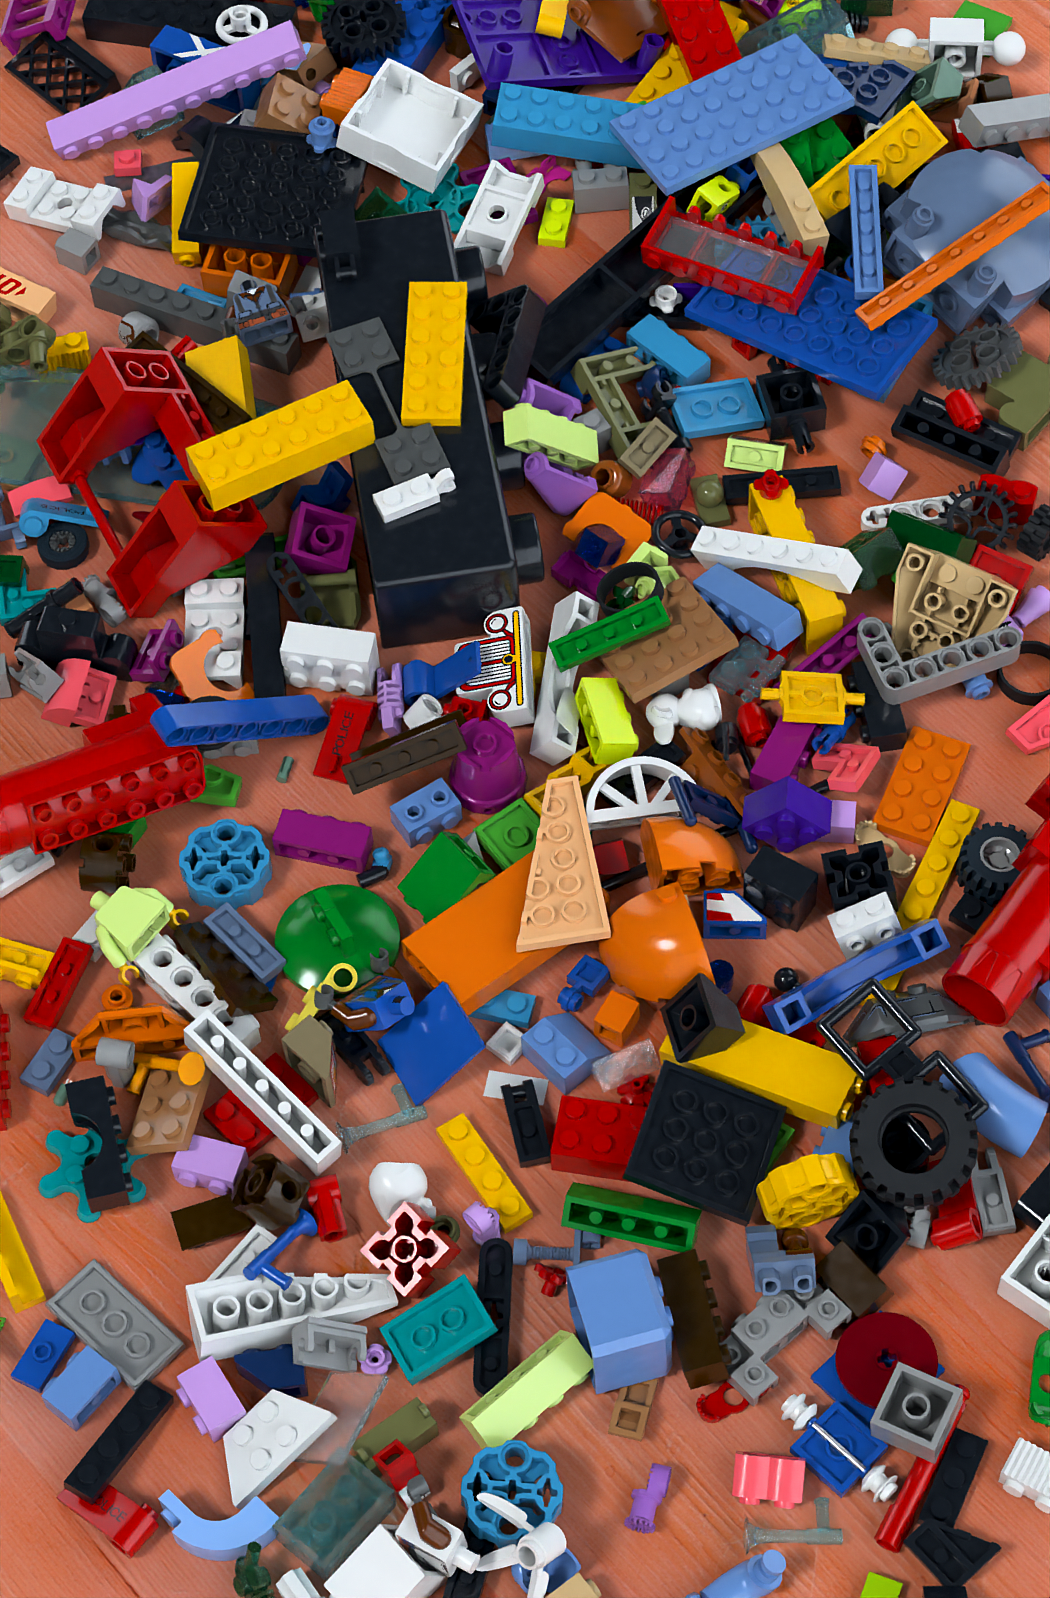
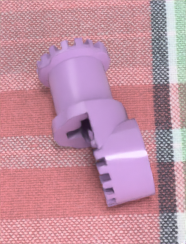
M475 1201L462 1213V1216L473 1230V1240L476 1241V1244L482 1246L489 1239L501 1238L500 1217L495 1209L491 1207L485 1208L484 1205L480 1207L481 1202Z

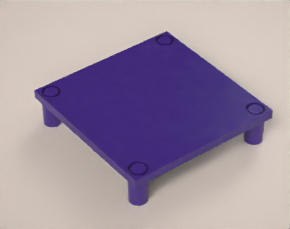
M451 0L487 90H499L501 82L535 88L641 82L661 57L665 43L660 35L648 33L644 36L640 51L621 63L569 17L568 12L561 39L535 33L542 0Z

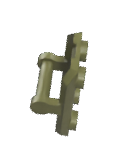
M350 556L346 572L313 575L302 573L337 626L342 629H356L361 617L357 562ZM300 583L301 597L305 593V588L302 583ZM315 606L308 607L305 610L306 620L310 623L319 622L322 617L320 609ZM325 620L321 626H328L330 623L328 620Z

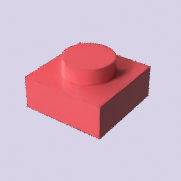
M141 149L114 151L115 177L142 175L143 156Z

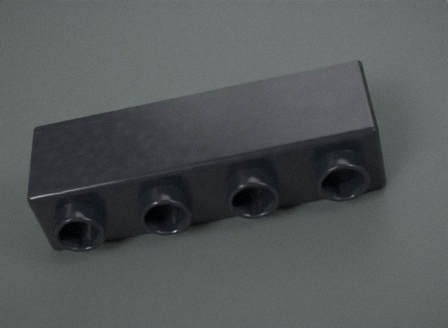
M442 209L355 221L362 269L356 270L357 280L345 278L341 279L342 282L337 283L336 273L328 274L327 262L321 263L319 245H324L323 241H317L316 228H314L321 289L324 290L329 319V332L380 317L400 361L380 367L377 370V374L400 423L409 282H467L461 426H432L451 466L450 469L455 476L453 481L456 488L450 492L439 494L440 502L384 523L373 501V494L393 487L394 484L375 443L349 455L382 647L387 649L486 633L484 622L488 615L498 610L520 606V585L539 583L544 580V562L538 525L534 513L510 516L507 513L503 492L522 489L525 486V472L522 451L505 446L503 421L489 423L485 401L493 399L484 391L483 384L498 334L496 331L472 334L468 318V311L475 304L488 299L487 281L480 247L474 245L454 248L449 218L446 211ZM332 352L337 384L345 380L349 381L373 420L375 440L394 434L397 428L372 375L364 372L344 378ZM403 426V427L410 429V428H414V427H417V426ZM437 473L429 475L430 478L433 479Z

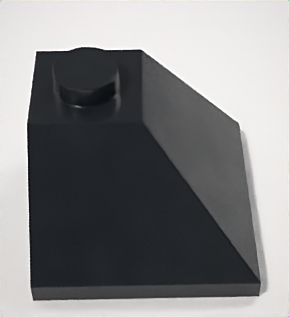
M698 973L660 1009L676 1061L679 1063L725 1051L746 1033L737 1005L702 973Z
M863 1189L825 1236L834 1247L842 1240L850 1245L878 1276L911 1237L905 1210L894 1207V1204L889 1201H881L876 1198V1194L873 1191H868V1189Z

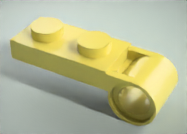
M346 963L335 965L323 983H320L317 988L313 985L310 987L302 1000L306 1006L299 1015L294 1012L284 1028L290 1032L309 1014L315 1018L320 1010L314 1004L315 991L317 990L321 993L323 984L330 985L334 991L341 994L351 992L356 987L358 981L356 970ZM340 970H347L352 974V982L347 987H339L334 982V976Z

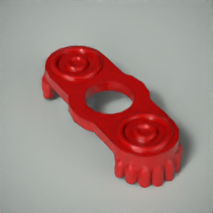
M724 1382L717 1391L708 1396L701 1394L700 1398L697 1399L696 1407L697 1413L703 1421L716 1423L731 1414L743 1412L750 1403L743 1398L739 1405L732 1406L727 1404L723 1398L724 1393L734 1387L728 1382ZM768 1388L767 1390H765V1391L759 1396V1398L763 1397V1396L767 1393V1391L769 1390V1388Z

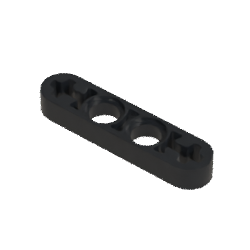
M285 552L273 553L267 560L266 569L300 621L306 624L321 626L325 620H328L330 623L328 627L339 628L293 559ZM275 558H278L280 561L284 559L287 561L285 570L288 574L292 571L297 574V576L289 578L284 585L279 581L284 578L280 570L275 572L272 570ZM292 582H300L304 585L305 593L301 598H293L289 595L288 586ZM315 606L320 609L322 617L319 622L310 623L306 620L305 610L308 607Z

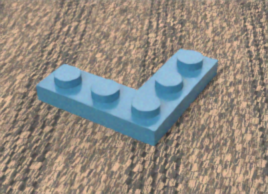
M504 990L468 1017L502 1024L507 1021L512 1026L529 1029L536 1004V996Z

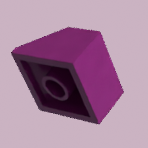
M301 501L291 516L284 552L293 559L301 573L313 575L346 572L357 518ZM285 559L282 560L281 567H285L287 564Z

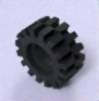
M1041 504L1039 508L1035 509L1033 516L1030 515L1027 524H1024V530L1020 532V538L1016 543V548L1020 552L1038 562L1044 559L1046 554L1050 552V506L1046 504Z

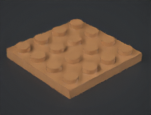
M684 576L670 582L664 589L662 605L670 619L671 625L598 656V659L613 678L616 679L617 683L634 704L739 646L736 636ZM649 595L645 596L643 599L635 602L634 604L626 608L632 607L638 603L643 602L645 599L649 597Z

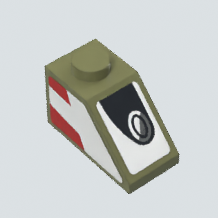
M629 173V231L631 232L657 209V185L647 173Z

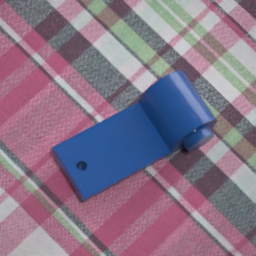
M475 640L436 666H432L422 660H413L403 667L405 704L411 707L423 694H429L438 700L482 673L480 642Z

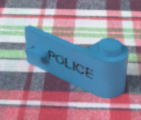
M42 498L27 499L22 504L19 517V528L21 532L29 537L43 535L47 530L49 519L98 527L88 506L50 501ZM102 508L103 512L105 513V515H106V517H107V519H108V517H109V511H108V510H104V509Z

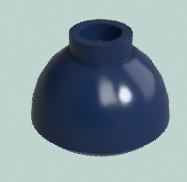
M660 364L648 369L642 380L637 382L636 386L640 398L646 397L651 400L653 397L651 389L656 382L661 391L660 386L665 380L671 384L666 369Z

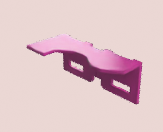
M549 155L541 162L539 168L535 167L525 177H530L533 173H541L544 176L545 184L541 193L543 194L546 191L547 184L557 179L565 181L571 176V173L556 164V156Z

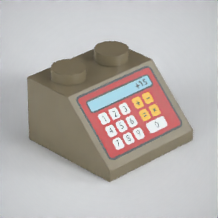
M309 1014L281 1039L286 1063L318 1093L319 1098L332 1108L336 1104L337 1059L335 1054L336 1046L332 1039L333 1031L323 1020L318 1022Z

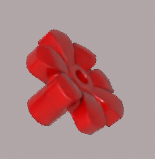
M641 1073L638 1078H635L632 1074L625 1076V1084H619L617 1087V1094L623 1096L620 1099V1104H633L634 1106L644 1107V1104L648 1106L655 1083L648 1084L649 1075Z
M536 1263L534 1270L539 1272L538 1276L545 1280L541 1293L548 1297H553L557 1286L567 1285L566 1271L555 1267L553 1270L550 1266Z

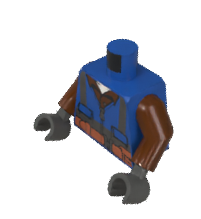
M379 948L380 958H375L370 953L371 970L376 973H383V975H377L339 1002L333 1000L334 989L330 985L323 984L321 993L317 990L315 991V1007L320 1010L330 1009L331 1014L344 1024L347 1032L385 1030L403 1017L411 1015L415 1009V1003L412 999L413 990L396 967L389 966V955L385 948Z

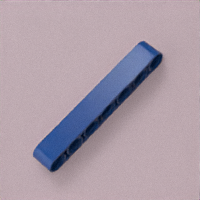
M310 694L165 705L158 708L150 717L151 725L168 747L314 735L323 731L330 722L328 714L317 699Z

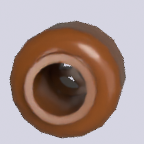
M600 461L594 466L590 477L596 479L597 492H604L612 498L614 496L616 499L624 497L632 487V474L618 461Z

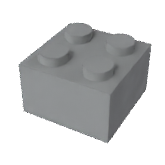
M898 1362L870 1421L871 1436L935 1464L963 1404V1389Z

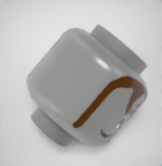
M139 311L130 312L122 318L119 324V339L128 346L144 331L154 340L158 341L159 325L155 319Z

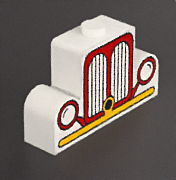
M522 606L492 612L484 622V628L489 638L476 640L480 642L482 673L456 688V693L459 697L479 702L482 699L487 700L488 707L493 716L505 722L509 727L535 723L530 620ZM475 640L456 644L454 647L455 653Z

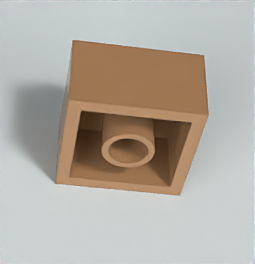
M277 72L262 89L253 127L311 134L308 126L311 120L320 116L321 108L319 103L322 95Z

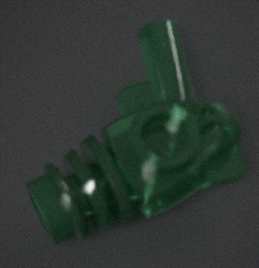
M250 1542L247 1546L246 1555L239 1556L236 1559V1577L233 1579L234 1589L240 1597L276 1598L273 1589L267 1590L268 1586L271 1585V1577L268 1570L264 1566L259 1567L258 1565L261 1545L257 1542Z

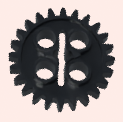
M334 0V5H327V12L322 13L321 30L326 46H332V53L340 51L341 58L349 54L351 61H354L357 56L361 58L362 62L365 61L366 56H370L375 61V55L377 54L384 58L386 57L385 50L394 52V45L400 46L401 38L406 37L407 22L405 11H402L401 3L396 4L395 0Z

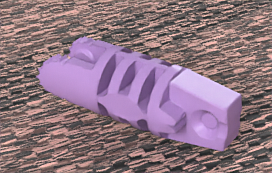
M400 662L392 664V680L388 679L385 668L382 667L376 670L378 720L382 723L383 730L390 737L401 733L402 717L405 713L403 665Z

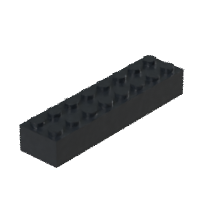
M88 0L82 15L88 40L150 48L149 45L165 25L182 29L187 33L203 37L221 46L227 47L232 45L223 41L218 36L216 21L223 11L236 5H251L260 9L267 17V29L291 20L298 33L300 30L297 7L250 0ZM251 14V25L259 29L260 20ZM230 17L224 22L223 26L231 24ZM238 31L229 34L234 37L249 36L246 32Z

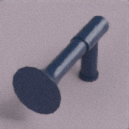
M1043 1029L1041 1032L1020 1039L1015 1031L1007 1032L1003 1036L1004 1042L1036 1088L1040 1099L1048 1103L1046 1114L1050 1113V1086L1044 1080L1027 1051L1038 1045L1049 1043V1031Z

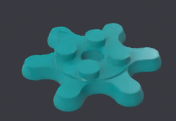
M456 163L452 164L433 194L404 179H400L402 187L408 191L407 196L399 202L388 204L384 208V215L389 217L442 209L448 215L451 233L458 235L465 220L459 214V211L466 205L472 204L480 186L478 184L456 185L455 182L460 171ZM439 201L435 209L429 207L430 203Z
M53 1130L46 1137L45 1145L49 1152L60 1158L61 1164L56 1171L42 1177L38 1184L39 1193L43 1197L50 1199L64 1192L75 1194L79 1200L77 1207L79 1220L84 1223H93L100 1217L101 1211L95 1213L90 1211L81 1170L86 1168L89 1161L98 1156L102 1146V1139L91 1130H88L84 1135H76L74 1137H69L60 1130ZM118 1139V1144L124 1143L126 1148L128 1139ZM126 1149L128 1162L122 1163L124 1173L130 1172L131 1174L132 1164L149 1154L131 1155ZM131 1174L134 1191L128 1192L130 1202L136 1203L145 1197L147 1189L141 1180L136 1179Z

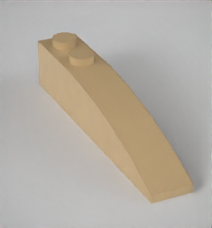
M778 142L751 155L752 163L790 245L793 240H799L803 244V254L811 257L819 245L823 247L825 255L830 234L803 178L782 145Z

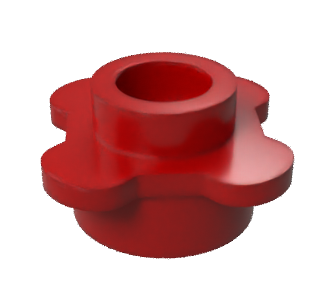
M768 469L764 472L763 477L754 481L753 487L755 490H759L763 498L775 500L782 495L783 489L789 487V481L778 476L775 470Z

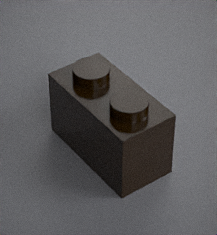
M843 1240L815 1266V1271L820 1275L817 1282L825 1291L829 1289L832 1293L836 1292L843 1300L842 1302L852 1311V1319L856 1316L862 1319L868 1314L875 1313L894 1295L893 1291L854 1249Z

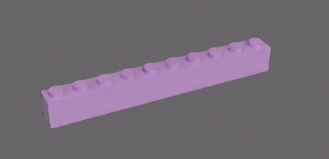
M291 20L45 123L54 151L63 161L74 159L85 151L98 149L104 143L114 139H122L133 131L149 128L157 121L173 118L177 113L188 108L199 107L203 102L212 98L223 97L227 92L236 88L247 87L251 82L260 78L271 77L277 71L284 68L295 67L301 61L306 60L307 57L299 33Z

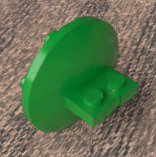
M344 884L316 888L299 897L284 912L275 933V949L287 961L282 968L283 973L291 983L306 993L312 985L317 988L320 983H323L330 970L337 964L346 963L356 970L358 978L356 987L351 992L345 994L334 991L333 999L344 998L377 975H383V973H376L371 970L370 953L375 958H380L379 948H385L389 955V966L392 967L397 961L401 944L399 925L389 905L369 890ZM340 970L334 976V982L339 987L349 986L353 979L352 974L347 970Z

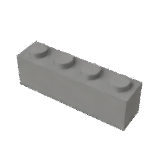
M1050 93L967 105L958 128L974 148L1050 136Z

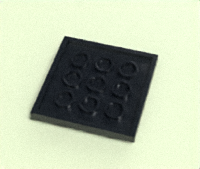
M664 1060L622 1178L747 1227L758 1197L756 1188L764 1179L787 1107Z

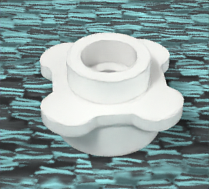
M662 285L655 290V296L650 297L649 304L653 307L657 306L664 313L673 312V307L682 302V295L677 293L673 286Z

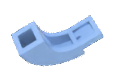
M169 1489L158 1498L163 1509L160 1515L172 1528H175L172 1534L176 1543L187 1552L203 1559L232 1561L245 1558L262 1550L284 1530L281 1519L257 1496L239 1513L221 1521H210L198 1517Z

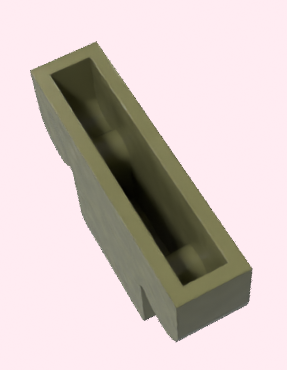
M1021 350L1022 357L1016 358L1018 364L1009 365L1011 368L1010 372L1003 371L1001 373L1002 378L994 377L991 384L987 383L985 402L999 410V424L1022 433L1023 438L1017 449L1024 451L1050 423V355L1046 364Z

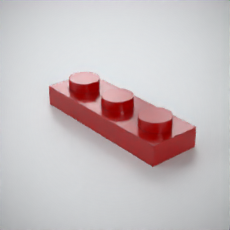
M63 937L23 1016L27 1024L51 1032L54 1027H57L94 953L91 945Z

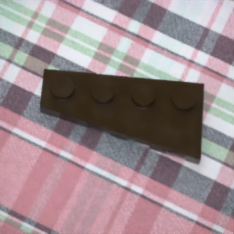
M200 922L177 926L173 934L190 960L199 962L201 965L199 973L204 980H211L215 985L213 993L218 1000H225L229 1005L226 1011L231 1018L274 1009L278 999L269 991V988L264 983L260 982L249 971L245 964L239 962L229 952V948L226 945L220 943L210 933L207 926Z

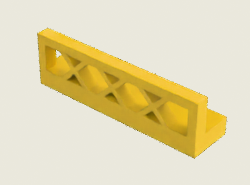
M0 1191V1279L17 1314L46 1301V1297Z

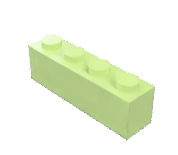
M519 403L513 409L503 412L505 446L530 455L534 452H542L547 455L548 461L573 470H580L599 463L597 431L585 427V424L569 421L564 416L553 415L548 410L534 408L530 403Z
M559 1330L459 1418L481 1449L501 1446L507 1440H513L512 1438L521 1430H527L538 1421V1415L545 1409L554 1407L564 1398L563 1394L569 1388L585 1381L589 1376L588 1372L593 1368V1360L573 1333Z

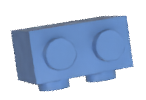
M442 777L389 807L392 824L410 848L418 844L427 843L434 835L444 829L453 828L463 819L461 802Z

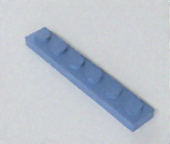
M849 165L848 179L855 300L872 299L884 290L877 165Z

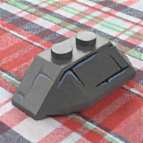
M925 983L910 985L907 987L908 991L895 993V990H887L921 1028L922 1033L975 1022L972 1014L935 989L927 987ZM871 998L865 1002L842 1038L852 1048L857 1047L858 1042L875 1040L886 1036L895 1035L896 1038H899L906 1031L876 998Z

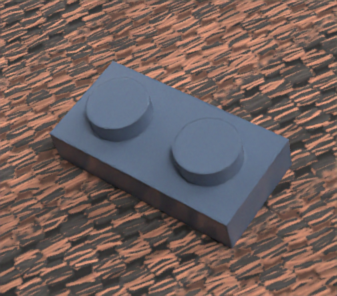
M54 1027L19 1077L21 1084L48 1097L75 1059L71 1048V1041L74 1037Z

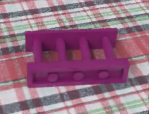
M10 0L0 31L2 44L14 56L18 54L23 38L47 31L50 32L56 42L65 39L76 0H49L47 4L31 8L32 4L42 0ZM44 16L43 21L26 26L27 21Z

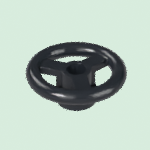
M672 510L663 513L655 520L651 529V537L655 546L672 558L688 559L695 557L690 551L689 546L690 543H694L698 534L691 533L683 527L681 519L692 522L699 531L706 524L697 515L688 511ZM670 520L673 527L672 533L662 541L660 529L665 522Z

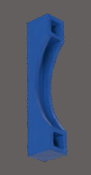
M924 919L762 1005V1008L774 1031L784 1035L789 1034L842 1002L869 978H875L879 982L919 964L951 946L938 919Z

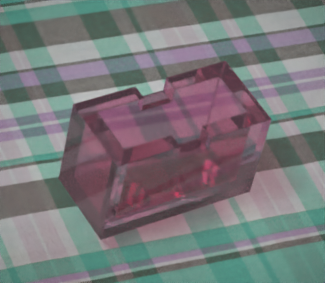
M666 448L650 467V470H652L651 474L644 476L638 492L643 503L647 501V510L650 502L652 503L651 511L653 510L654 503H656V511L659 504H663L664 511L680 510L683 500L687 497L690 480L695 475V462L691 459L686 448Z

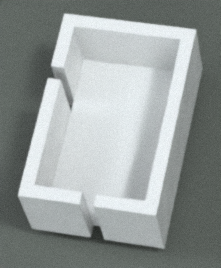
M287 622L280 647L286 684L299 688H319L327 692L346 689V692L352 695L373 696L377 681L376 670L380 668L376 633Z

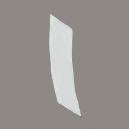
M566 686L559 701L556 720L576 738L580 714L574 698L575 694Z

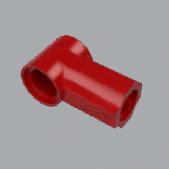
M336 1174L309 1180L310 1187L306 1194L310 1210L314 1212L320 1241L329 1243L340 1241L344 1236L348 1235L340 1204L342 1203V1197Z

